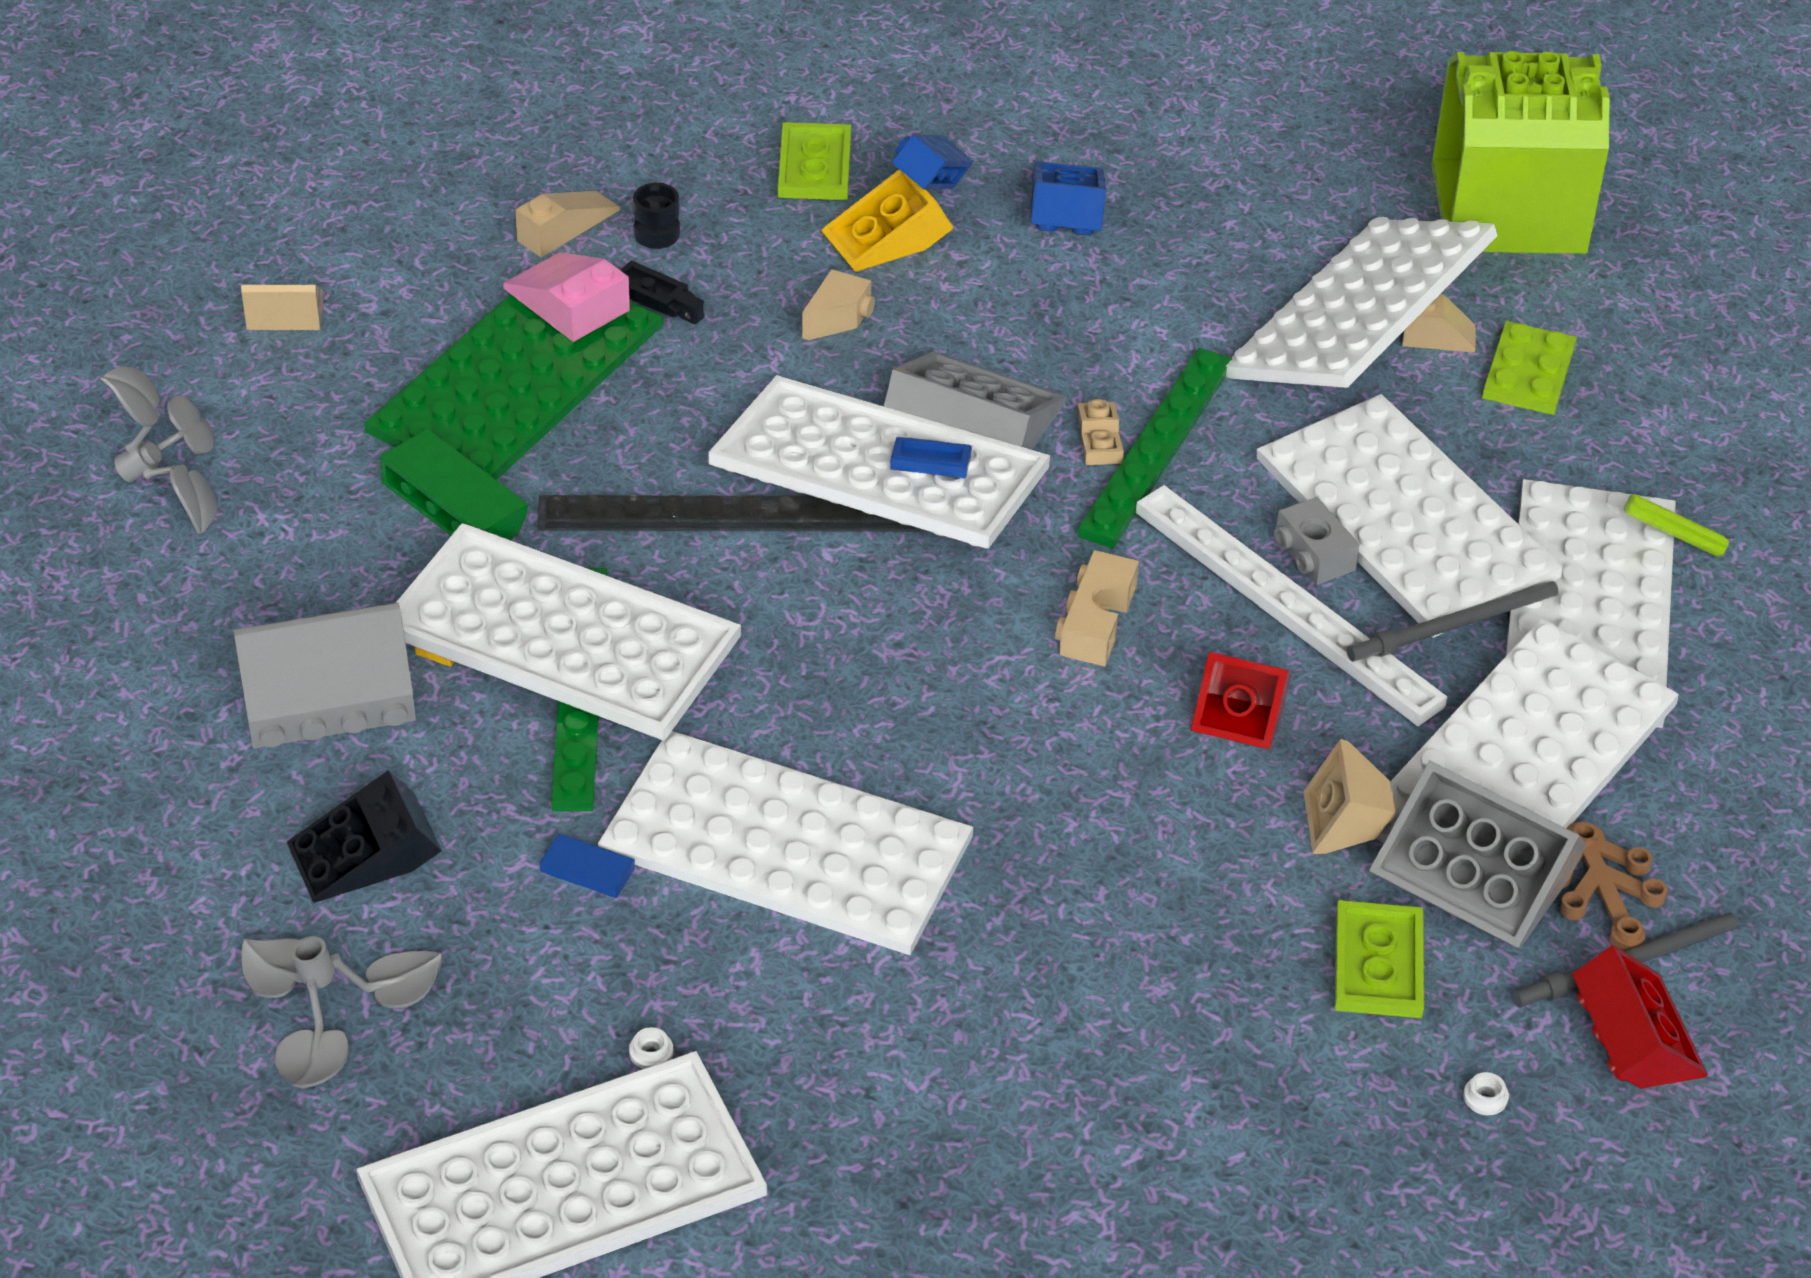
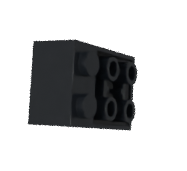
M389 770L287 841L314 903L413 872L442 851L414 792Z

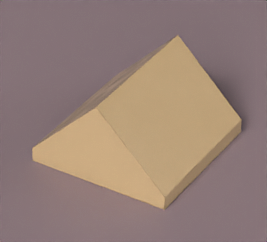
M241 285L247 330H320L325 291L317 285Z

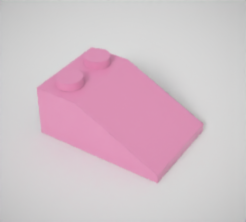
M559 252L503 283V287L507 292L572 342L630 311L628 276L602 258Z

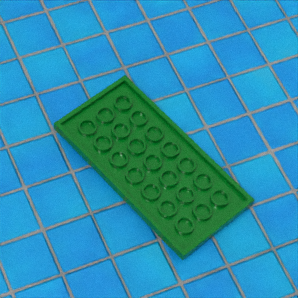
M510 294L364 423L365 433L395 447L428 428L497 480L663 326V316L629 301L630 311L572 342Z

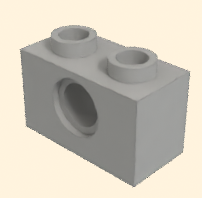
M1318 496L1278 511L1277 525L1274 530L1277 545L1280 549L1287 550L1295 560L1298 570L1302 574H1307L1316 585L1356 571L1360 544Z

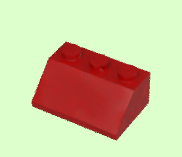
M1612 945L1572 974L1579 988V991L1576 993L1581 1005L1591 1014L1595 1023L1592 1025V1031L1598 1041L1606 1047L1610 1059L1607 1060L1608 1066L1617 1079L1622 1082L1626 1080L1642 1089L1704 1078L1708 1075L1666 985L1658 972Z

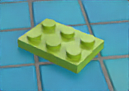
M783 122L778 198L848 200L851 124Z
M1506 321L1487 377L1482 399L1555 415L1577 337L1557 331L1553 332L1531 327L1522 323Z
M1338 900L1336 909L1335 1011L1422 1019L1424 1011L1423 907Z

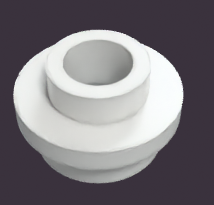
M654 1027L644 1028L637 1032L629 1045L631 1061L642 1069L671 1060L674 1053L671 1039L663 1030ZM655 1049L657 1051L647 1052L646 1050Z
M1483 1072L1475 1075L1467 1082L1463 1097L1467 1106L1474 1112L1482 1115H1495L1503 1111L1507 1106L1509 1093L1504 1081L1498 1075ZM1481 1094H1487V1095H1489V1096H1491V1097H1485V1096H1482Z

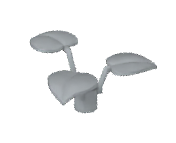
M124 366L107 372L100 380L114 391L130 416L143 426L134 440L125 445L126 451L115 457L114 464L118 474L129 483L143 476L148 480L156 475L170 474L173 488L187 512L197 535L204 533L217 511V498L207 480L196 470L188 472L183 464L157 467L162 459L160 451L182 437L190 450L195 454L201 455L209 452L214 444V435L210 424L201 416L199 409L190 399L177 395L169 400L167 408L172 423L179 431L157 445L152 442H141L160 417V413L156 409L160 401L159 395L146 375L136 368Z
M310 936L301 940L292 938L274 940L244 939L241 953L242 970L248 986L256 995L265 998H279L288 994L296 982L306 984L309 990L315 1031H295L279 1043L274 1061L280 1076L292 1087L307 1088L322 1084L331 1079L346 1063L349 1055L347 1037L340 1030L323 1032L324 1024L317 989L327 986L332 981L335 968L341 971L364 992H374L375 999L381 1006L396 1009L404 1008L419 1002L430 991L442 964L441 952L409 951L386 955L374 961L367 968L366 978L368 982H365L341 961L339 954L330 956L325 941L319 937Z

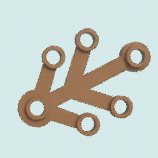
M1588 822L1570 824L1566 829L1580 835L1587 845L1579 861L1581 859L1584 860L1588 871L1574 891L1563 895L1560 905L1561 914L1569 920L1583 918L1589 900L1595 891L1598 890L1613 923L1609 936L1610 945L1626 951L1644 944L1645 929L1639 920L1629 916L1617 889L1639 898L1646 906L1656 908L1664 904L1668 888L1659 879H1648L1642 882L1606 865L1602 857L1625 866L1626 870L1633 875L1643 876L1650 871L1653 860L1652 854L1645 848L1635 847L1628 851L1606 841L1603 831L1594 824ZM1572 874L1563 888L1570 884ZM1650 892H1656V893L1659 894V895H1654V894H1651ZM1569 904H1575L1578 907H1572Z

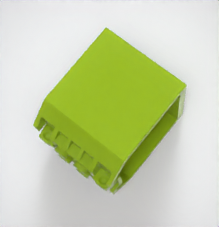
M1508 51L1489 52L1485 56L1456 52L1448 59L1431 163L1441 219H1446L1448 222L1475 220L1479 223H1493L1495 225L1497 237L1482 252L1588 253L1609 151L1610 97L1608 88L1601 86L1599 79L1602 67L1600 54H1591L1588 57H1568L1567 53H1519Z

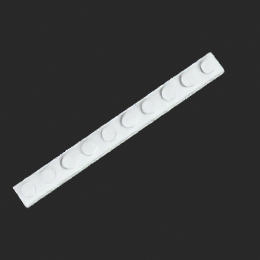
M1163 485L1137 501L1136 514L1416 726H1420L1446 707L1447 696L1391 654L1383 657L1376 654L1354 662L1350 661L1347 655V647L1370 640V638L1168 487Z

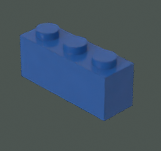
M913 134L911 137L906 136L897 146L895 152L898 155L892 161L896 167L923 189H953L974 162L943 135Z

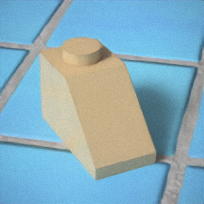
M831 269L802 312V338L812 340L856 329L863 318H869L873 312L875 297L871 296L872 281Z
M1440 294L1402 332V346L1475 353L1476 325L1444 294Z

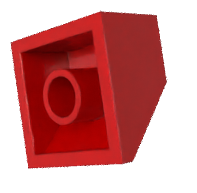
M1209 652L1191 731L1270 750L1284 708L1292 670Z

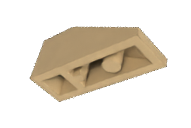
M597 191L541 194L515 209L517 241L538 256L543 257L620 211V206Z

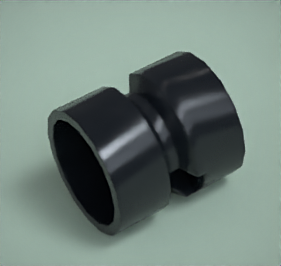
M654 182L645 184L634 192V236L636 241L642 246L652 249L667 248L675 244L679 239V194L675 188L665 183Z

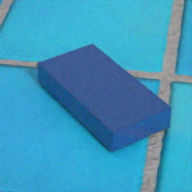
M896 437L890 460V470L966 478L971 460L972 445Z
M562 834L557 835L540 861V872L614 898L618 897L635 870V859Z

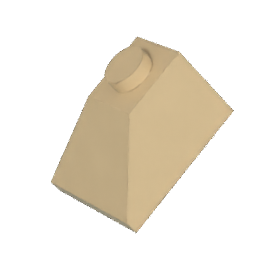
M1343 739L1338 741L1303 791L1313 854H1327L1374 840L1379 836L1384 827L1393 821L1396 814L1397 805L1393 799L1390 780L1349 741Z

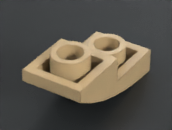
M1095 399L1088 403H1078V421L1085 465L1121 464L1123 462L1124 450L1119 435V416L1115 402Z

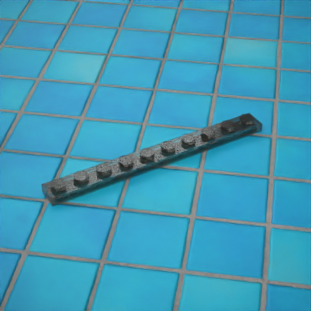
M539 495L537 521L538 531L924 532V529L904 525L878 515L867 514L861 510L815 496Z

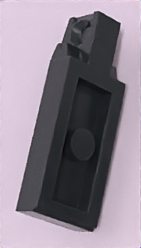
M632 260L620 270L629 278V299L670 317L678 315L681 319L695 325L705 317L703 309L704 300L695 297L688 290L687 284Z

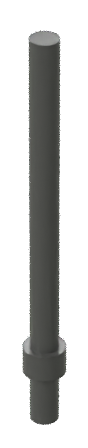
M1550 581L1395 632L1388 629L1376 633L1370 640L1348 646V658L1354 662L1376 654L1383 657L1395 653L1400 646L1557 596L1559 592L1558 586L1554 581Z
M1727 913L1624 952L1643 963L1737 928L1738 922L1733 913ZM1581 967L1565 973L1555 971L1541 976L1538 983L1513 991V1002L1520 1008L1545 998L1548 1001H1552L1566 996L1569 989L1578 987L1572 974Z

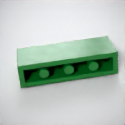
M428 428L380 455L382 484L450 536L464 523L512 541L524 523L528 503Z

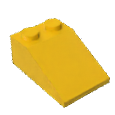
M899 169L822 228L821 231L851 268L858 272L927 250L954 229V227L931 194Z

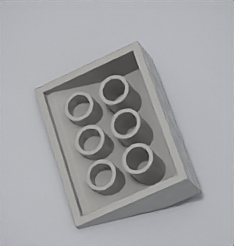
M933 351L892 370L884 407L1033 450L1066 402L1067 396Z
M399 603L233 630L253 749L277 747L283 743L317 740L324 736L347 732L358 733L364 729L388 725L399 726L405 722L416 721Z
M1429 760L1369 871L1520 950L1567 883L1587 845L1580 835Z

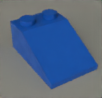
M1034 161L1031 224H1037V228L1044 231H1057L1058 227L1072 228L1073 233L1091 235L1093 230L1101 231L1106 196L1103 168Z

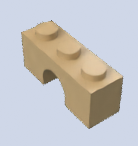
M1094 550L1088 565H1081L1077 577V587L1079 588L1077 591H1070L1066 605V613L1068 615L1067 617L1061 616L1056 627L1055 640L1060 641V656L1106 666L1116 641L1118 613L1106 610L1127 613L1137 587L1138 560Z

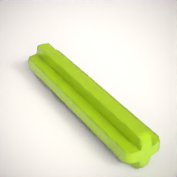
M1636 494L1630 495L1624 505V511L1629 516L1716 557H1721L1729 546V540L1725 536Z

